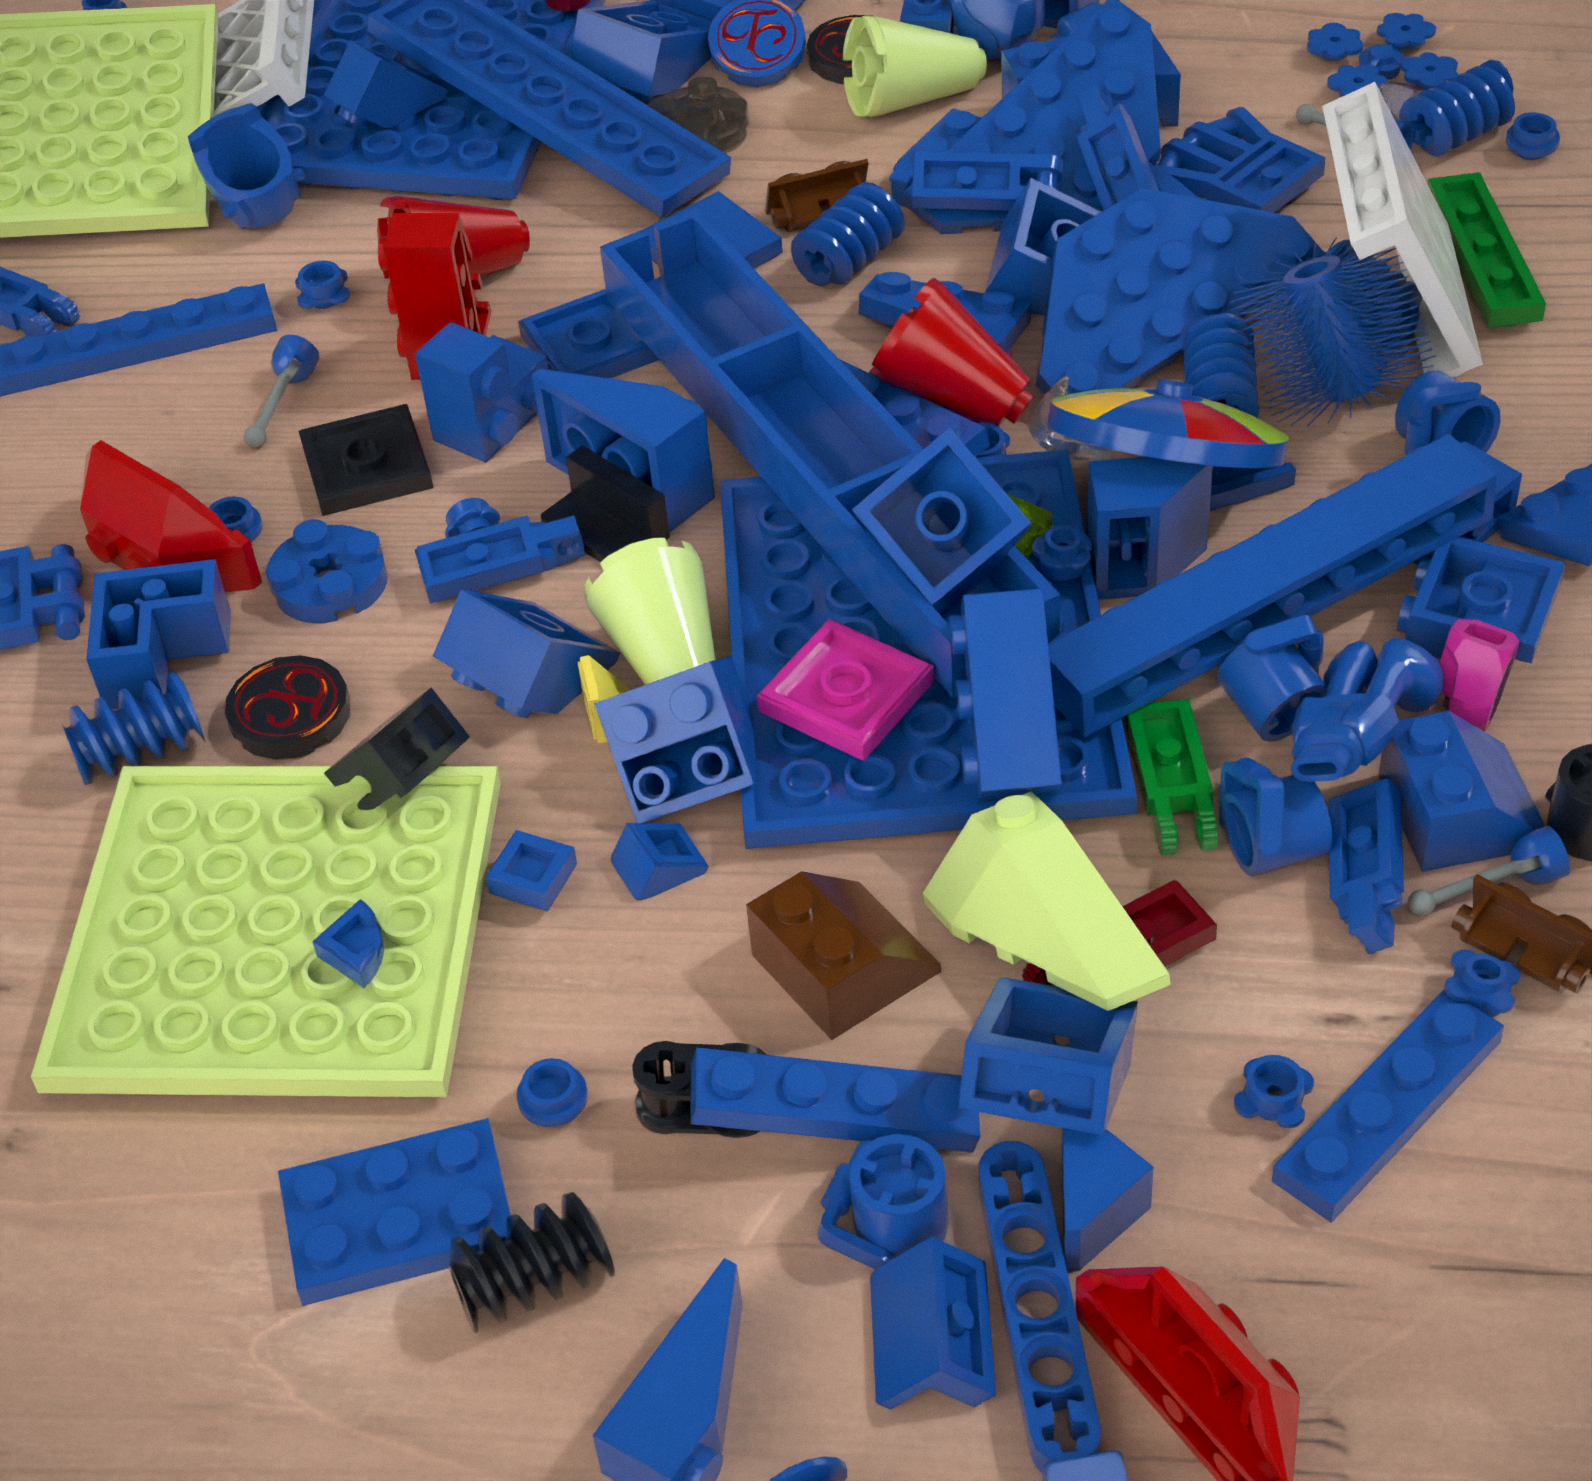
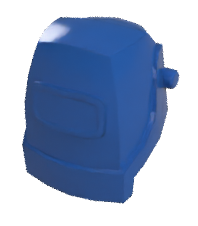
M950 0L952 16L958 35L973 38L979 48L984 50L986 59L1001 60V50L1016 48L1024 43L1033 42L1038 31L1043 28L1045 15L1044 0Z
M249 103L220 113L203 123L188 136L198 170L208 190L221 206L222 214L226 219H231L243 229L247 227L261 228L280 222L292 211L294 201L301 196L298 182L305 179V174L299 167L294 169L292 157L284 139L262 117L257 106Z

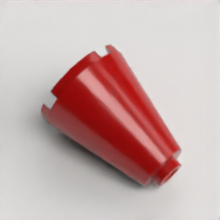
M403 196L386 197L380 207H387L389 210L387 218H378V241L380 236H387L393 213H459L473 253L472 261H468L469 272L479 273L480 277L520 263L523 252H527L530 247V235L526 222L519 220L516 213L511 210ZM382 270L384 278L388 279V270Z
M936 278L930 279L914 297V299L921 303L919 308L914 306L907 314L902 313L877 352L871 364L874 367L869 371V374L880 381L985 423H991L999 427L1007 419L1015 424L1034 397L1026 391L1031 379L943 283Z

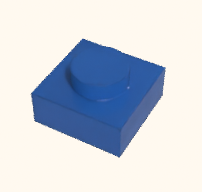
M515 830L486 876L489 894L548 912L577 865L574 847Z

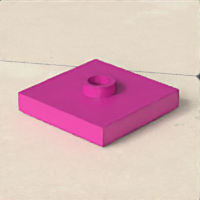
M828 619L757 695L758 712L864 761L934 682V665Z

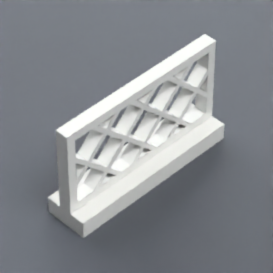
M240 0L217 14L218 36L214 116L249 103L259 106L276 95H279L288 106L305 98L314 0Z

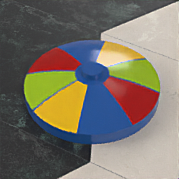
M1158 380L1157 389L1113 388L1058 396L1051 400L1047 426L1053 431L1088 444L1146 457L1219 467L1272 468L1281 466L1285 462L1289 437L1285 433L1266 422L1228 405L1193 396V385L1171 380Z

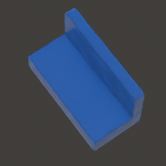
M930 1236L874 1270L870 1277L876 1403L885 1408L893 1409L928 1388L972 1407H976L996 1396L986 1262L936 1237Z

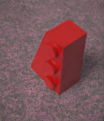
M393 213L387 236H380L378 241L379 266L381 270H388L390 278L387 291L390 314H397L399 320L397 350L400 357L407 358L411 380H420L415 353L450 322L485 336L487 333L492 310L489 301L477 300L474 290H482V280L479 273L469 272L468 261H472L473 253L459 213Z

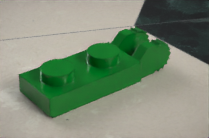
M1182 699L1148 703L1126 715L1125 725L1147 816H1153L1154 834L1159 853L1161 855L1177 853L1179 837L1172 813L1193 811L1195 836L1199 842L1200 849L1203 851L1218 848L1217 822L1213 810L1214 791L1190 700Z

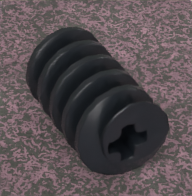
M574 1192L563 1194L561 1199V1218L546 1203L536 1205L534 1208L533 1230L519 1215L513 1214L508 1216L506 1220V1241H503L491 1226L486 1225L479 1228L478 1252H475L462 1237L458 1236L451 1239L449 1269L462 1308L474 1333L478 1332V1308L483 1306L489 1310L499 1323L507 1320L506 1297L514 1295L527 1311L535 1309L534 1286L541 1283L555 1300L562 1298V1274L570 1272L583 1289L589 1287L591 1262L597 1260L610 1277L615 1276L613 1260L601 1228L591 1210Z

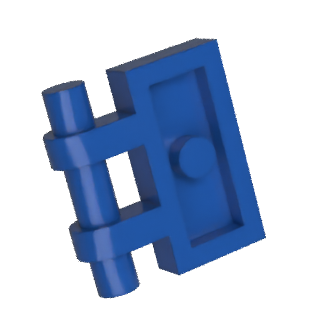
M56 545L51 550V557L34 560L29 546L0 551V650L40 642L39 625L49 623L55 625L56 635L60 639L72 640L79 636V624L85 618L84 600L77 593V588L82 583V569L79 560L75 558L74 549L70 545ZM48 587L53 589V593L37 595L38 589Z

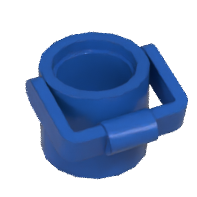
M1439 370L1427 371L1418 376H1425L1424 378H1415L1408 387L1412 389H1405L1398 401L1395 412V427L1400 436L1406 439V455L1414 449L1426 446L1447 434L1453 436L1460 443L1466 441L1485 453L1490 449L1500 427V409L1494 400L1481 394L1480 384L1475 382H1459Z
M1301 615L1251 631L1246 636V641L1239 645L1220 666L1217 675L1219 684L1262 740L1271 742L1292 735L1294 717L1303 699L1307 697L1322 698L1325 696L1328 687L1319 676V666L1323 661L1324 653L1323 634L1316 629L1311 616Z
M1247 757L1241 758L1238 761L1223 763L1220 783L1219 824L1226 832L1228 843L1237 863L1247 875L1256 876L1328 854L1331 850L1333 838L1331 821L1324 798L1315 782L1300 781L1293 774L1279 778L1272 774L1266 766Z
M892 1134L878 1137L873 1141L865 1140L856 1147L849 1164L842 1163L837 1167L821 1199V1205L825 1212L817 1232L820 1242L826 1247L876 1270L930 1236L944 1241L949 1225L946 1172L940 1154L931 1144L911 1135ZM851 1205L856 1235L836 1226L840 1216H845Z

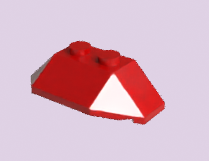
M100 440L90 448L85 460L80 511L88 534L85 536L86 543L99 560L104 563L111 561L120 568L129 570L216 559L225 592L251 590L262 583L251 541L237 529L234 531L228 529L215 512L181 486L104 441Z
M1164 1266L1088 1269L1076 1277L1075 1310L1080 1324L1217 1481H1293L1300 1404L1297 1385L1290 1373L1280 1362L1275 1359L1267 1361L1247 1338L1242 1322L1231 1308L1223 1303L1216 1305L1198 1284Z

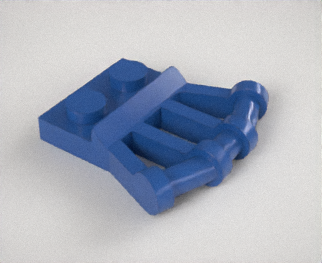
M1237 107L1228 110L1224 118L1209 123L1200 121L1193 123L1184 131L1182 139H1171L1161 148V158L1155 166L1164 173L1171 174L1197 197L1275 213L1324 175L1326 157L1270 133L1246 108Z

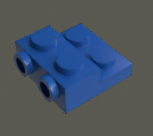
M1458 537L1437 548L1433 556L1424 555L1421 557L1413 590L1418 591L1416 597L1405 596L1397 621V631L1406 633V640L1423 647L1435 658L1441 659L1453 624L1458 619L1479 620L1513 632L1519 640L1515 660L1532 664L1562 581L1565 562Z

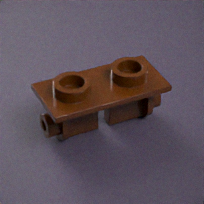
M868 159L851 163L849 161H839L822 170L802 175L799 173H789L781 176L776 181L769 182L765 205L766 215L771 214L776 229L784 227L787 232L809 226L812 221L822 215L819 205L827 204L828 208H831L851 188L866 182L869 165Z
M1476 874L1473 878V908L1463 904L1454 916L1451 928L1461 933L1460 940L1488 955L1498 958L1500 961H1505L1518 943L1526 948L1516 962V967L1520 972L1553 988V990L1559 993L1568 989L1577 994L1585 984L1589 973L1592 974L1591 928L1576 917L1566 914L1558 916L1531 902L1530 898L1522 890L1504 882L1496 884Z

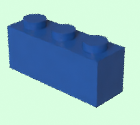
M1043 588L963 595L960 608L961 615L950 616V637L953 655H965L967 679L956 680L955 683L958 718L971 720L973 744L961 746L964 783L977 785L978 801L1003 799L1012 795H1023L1030 791L1036 796L1057 795L1062 782Z

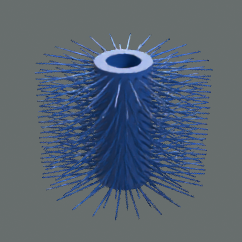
M1334 240L1326 254L1315 258V243L1314 255L1311 260L1307 258L1308 261L1303 262L1293 251L1301 261V264L1295 267L1273 261L1290 269L1287 273L1256 271V273L1285 275L1284 277H1268L1271 279L1242 283L1282 281L1233 293L1269 288L1231 301L1259 297L1233 308L1231 311L1257 304L1237 316L1258 312L1240 323L1256 319L1261 320L1239 332L1266 325L1254 333L1241 338L1244 339L1252 335L1267 333L1263 337L1245 344V346L1259 341L1270 340L1247 353L1275 346L1261 355L1249 359L1252 360L1260 356L1277 353L1275 356L1253 365V367L1267 362L1278 361L1269 368L1258 371L1255 375L1266 370L1284 367L1269 376L1257 380L1260 381L1268 377L1286 374L1270 384L1261 386L1264 388L1271 384L1288 381L1279 388L1265 392L1263 395L1293 387L1265 402H1271L1276 398L1294 395L1293 397L1268 408L1272 409L1278 405L1299 400L1287 409L1273 415L1281 414L1288 409L1310 401L1305 407L1280 421L1294 414L1296 416L1303 409L1320 400L1322 401L1320 404L1297 421L1317 407L1319 409L1327 400L1331 402L1307 426L1333 402H1337L1328 424L1343 401L1350 400L1351 418L1352 399L1356 398L1358 404L1357 398L1360 396L1373 410L1363 396L1370 391L1394 400L1374 390L1377 386L1412 389L1409 387L1379 384L1380 381L1400 384L1390 380L1424 378L1425 376L1382 379L1381 377L1387 378L1385 376L1415 372L1414 370L1433 367L1432 365L1405 371H1392L1436 357L1435 355L1419 361L1401 363L1421 353L1432 351L1433 348L1402 356L1414 348L1426 345L1431 341L1401 348L1429 334L1402 341L1399 340L1411 333L1423 330L1425 327L1396 334L1413 324L1423 321H1415L1411 324L1394 327L1396 324L1412 318V316L1421 314L1416 313L1408 317L1393 319L1405 311L1416 308L1418 305L1390 312L1417 298L1387 305L1406 294L1414 292L1410 291L1405 294L1387 297L1410 284L1384 290L1410 276L1381 283L1385 279L1407 270L1382 274L1388 269L1404 263L1379 267L1400 256L1376 260L1397 248L1368 256L1364 259L1379 255L1364 263L1357 264L1361 260L1349 262L1358 257L1356 252L1342 258L1353 247L1348 248L1340 256H1335L1350 240L1334 255L1329 256L1330 249L1335 242ZM1368 270V271H1366V272L1356 274V273H1358L1359 271ZM1377 270H1381V271H1379V272H1376V273H1374V274H1371V275L1365 277V276H1366L1368 273H1370V272H1374V271H1377ZM1384 278V279H1382V280H1380V281H1377V282H1375V283H1373V284H1366V283H1369V282H1372V281H1375V280ZM1368 279V280L1365 281V282L1356 284V283H1358V282H1360V281H1362V280ZM1281 284V285L1274 286V287H1267V286H1272V285ZM1279 288V289H1277V290H1275V291H1272V292H1270V293H1263V292H1266V291H1269V290H1273V289ZM1384 292H1388V293H1385V294H1383V295H1381V296H1378V297H1376V298L1371 299L1372 297H1374V296L1377 295V294H1381V293H1384ZM1272 294H1273V296L1270 297V298H1268V299L1251 303V302H1253V301H1256V300H1258V299H1261V298H1263V297H1266V296H1268V295H1272ZM1374 301L1372 304L1363 306L1364 304ZM1388 301V302H1386V303H1384V304H1382V305H1380V306H1373V305H1376V304H1379V303ZM1276 302H1280L1272 307H1269ZM1268 310H1275L1273 312L1258 316ZM1285 310V311L1282 312V313L1274 314V313H1276V312ZM1394 314V315H1392V316H1389V317H1387V318H1384V319L1378 321L1381 317ZM1277 317V318L1274 319L1273 321H1270V322H1267V323H1263V322H1265V321H1268V320H1270V319H1272V318ZM1380 323L1378 326L1369 328V327H1371V326H1373V325H1375V324ZM1394 323V324H1392V325H1390V326H1388V327H1386V328H1379V327H1382V326H1385V325ZM1277 331H1284V332H1281V333H1278V334L1269 336V335H1271V334H1273V333H1275V332H1277ZM1294 331L1293 333H1290L1288 335H1283L1285 333ZM1400 336L1398 338L1385 342L1387 339ZM1281 339H1284L1282 342L1272 344V343H1274V342H1276V341H1279V340H1281ZM1400 345V346H1398V347H1396V348H1394V349H1387V348H1390V347H1394V346ZM1286 352H1293V353H1290V354H1287V355H1284V356L1275 358V357H1277V356H1279V355H1282V354H1284V353H1286ZM1402 358H1406V359H1403V360L1398 361V362H1396V363H1393V364H1391V365H1388L1389 362H1392V361H1395V360H1398V359H1402ZM1294 359V360H1293L1292 362H1290V363L1280 365V364H1282V363H1285V362H1287V361H1290V360ZM1391 366L1395 367V368H1392V369H1389V370L1382 371V370L1387 369V368H1389V367H1391ZM1296 372H1302L1301 374L1286 378ZM1311 373L1305 377H1301V375ZM1302 380V381H1301L1300 383H1298V384H1294V385L1288 386V385H1290V384H1293V383H1295V382H1298V381ZM1312 391V392H1311L1310 394H1308V395H1305V396L1296 398V397H1298V396H1300V395H1302V394H1304V393H1307V392ZM1315 394H1319V395L1314 396V397H1312V398H1310V399H1307L1309 396H1312V395H1315Z

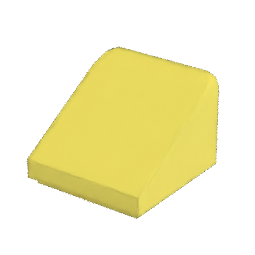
M589 655L580 657V662L577 663L593 739H597L598 743L608 742L594 703L630 690Z

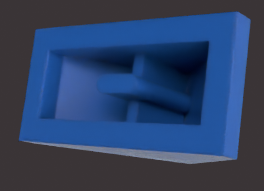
M1062 1128L1064 1259L1067 1271H1080L1151 1208L1154 1167L1107 1129L1102 1136Z

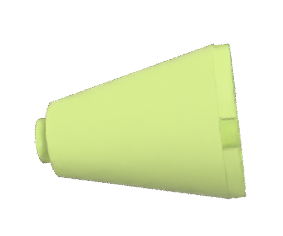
M865 15L852 19L846 33L843 49V61L852 60V77H844L845 92L849 106L858 117L872 118L972 90L977 86L979 79L985 76L987 67L985 52L982 48H979L973 38L874 15Z
M651 538L629 544L608 555L600 562L603 573L593 584L590 577H588L584 584L585 600L590 612L645 685L715 660L703 565L692 545L682 540L683 548L669 547L665 538Z

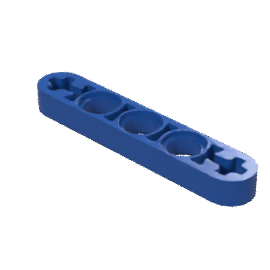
M1004 1141L991 1146L984 1152L979 1161V1194L1029 1451L1035 1467L1043 1474V1466L1049 1462L1100 1453L1101 1426L1044 1163L1040 1154L1031 1146L1019 1141ZM1008 1170L1016 1172L1017 1178L1021 1180L1022 1202L1010 1204L1007 1181L1002 1177V1172ZM1031 1228L1039 1232L1045 1242L1043 1246L1034 1252L1018 1253L1006 1246L1003 1240L1014 1229ZM1043 1291L1055 1298L1059 1306L1050 1316L1031 1318L1024 1315L1017 1308L1016 1303L1026 1293ZM1057 1357L1064 1360L1071 1367L1073 1373L1063 1384L1046 1386L1037 1382L1031 1376L1029 1370L1039 1359ZM1067 1409L1069 1433L1071 1438L1077 1441L1075 1451L1062 1452L1058 1441H1054V1412Z

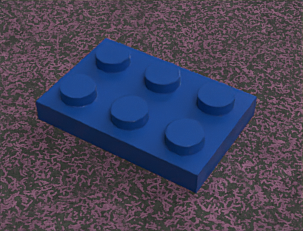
M489 1118L278 1171L296 1288L302 1306L448 1269L451 1239L458 1236L462 1237L475 1252H478L479 1228L486 1225L491 1226L501 1239L506 1241V1220L508 1216H511Z

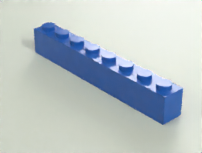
M1447 434L1426 446L1414 449L1407 456L1376 472L1364 475L1357 482L1326 498L1316 500L1309 507L1281 522L1263 528L1258 534L1237 545L1213 554L1206 561L1173 578L1163 580L1151 590L1122 605L1108 609L1103 615L1068 633L1056 636L1048 643L1055 707L1084 738L1223 664L1225 659L1239 645L1246 641V636L1251 631L1301 615L1312 616L1493 519L1497 474L1453 436Z

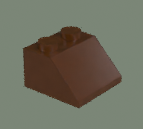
M801 871L746 904L752 956L831 1040L941 972V964L858 881Z

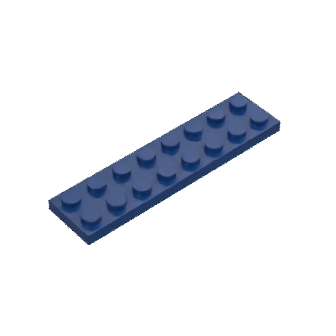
M394 0L368 14L369 33L661 218L730 174L732 157L477 0Z

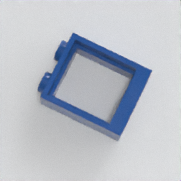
M999 977L965 1042L958 1108L1103 1136L1130 1067L1138 1001H1131L1107 1011L1060 987ZM1054 1036L1068 1037L1070 1043L1060 1045L1055 1041ZM1032 1089L1040 1090L1044 1094L1045 1099L1043 1101H1034L1030 1098L1029 1091Z

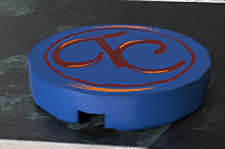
M734 0L722 7L711 21L708 43L712 63L718 70L720 68L723 73L727 74L729 80L738 85L761 87L778 83L786 78V73L792 70L794 66L795 69L803 60L806 36L802 18L792 5L785 1Z

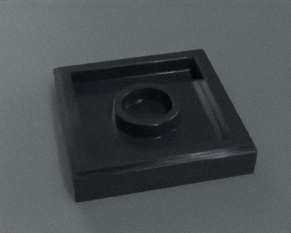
M407 404L298 431L322 516L434 488L431 473Z

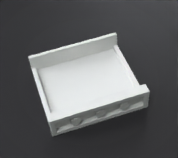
M1373 82L1323 105L1322 108L1353 249L1359 260H1362L1395 245L1397 255H1400L1398 256L1399 263L1404 262L1400 264V269H1407L1401 273L1405 277L1410 276L1406 278V282L1414 281L1422 295V301L1419 306V313H1421L1419 321H1423L1418 323L1415 330L1425 327V329L1416 331L1415 335L1417 338L1424 334H1429L1417 340L1418 345L1431 341L1426 345L1419 346V352L1430 348L1433 349L1432 351L1421 353L1420 357L1422 360L1436 355V357L1422 362L1423 367L1433 365V367L1423 368L1424 373L1439 370L1450 377H1457L1468 370L1483 365L1449 225L1376 83Z

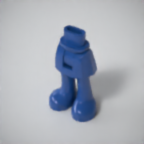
M1391 638L1386 641L1382 646L1379 660L1369 643L1357 641L1348 644L1335 655L1324 673L1323 681L1328 687L1325 696L1322 698H1304L1297 708L1293 723L1294 746L1292 754L1294 761L1291 765L1293 775L1303 782L1333 781L1354 773L1360 765L1367 766L1386 748L1396 731V725L1399 721L1394 709L1396 704L1405 711L1417 713L1428 710L1441 695L1445 683L1444 672L1438 660L1423 647L1406 639Z

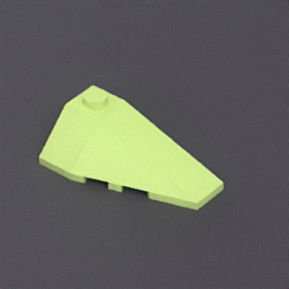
M1032 791L1023 795L1005 797L998 801L995 806L972 814L923 892L925 905L953 936L968 943L978 937L996 946L997 957L1013 965L1021 959L1046 970L1048 982L1107 1011L1171 985L1169 972L1065 824Z

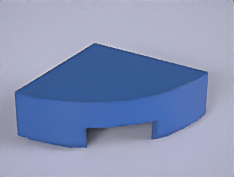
M361 899L312 941L318 958L363 988L371 982L382 963L384 942L375 913Z

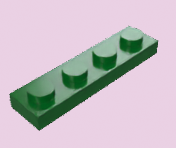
M1481 173L1428 179L1427 184L1449 225L1460 270L1488 328L1509 327L1517 324L1543 321L1546 302Z

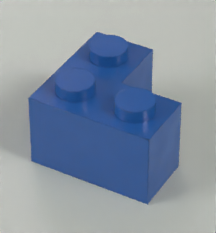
M452 322L447 324L415 353L432 438L437 443L486 463L497 451L508 444L515 434L538 413L531 374L538 369L548 370L546 355L495 335L487 337Z
M216 559L95 573L86 660L99 696L103 697L112 709H118V691L125 688L138 702H142L143 682L149 680L154 683L162 694H165L169 660L229 653L231 609Z

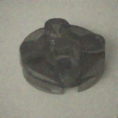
M706 76L696 77L689 81L688 87L679 88L664 96L656 97L648 104L655 111L725 154L738 148L747 137L746 127L747 125L749 126L746 100L735 91L718 87L717 81L714 78Z

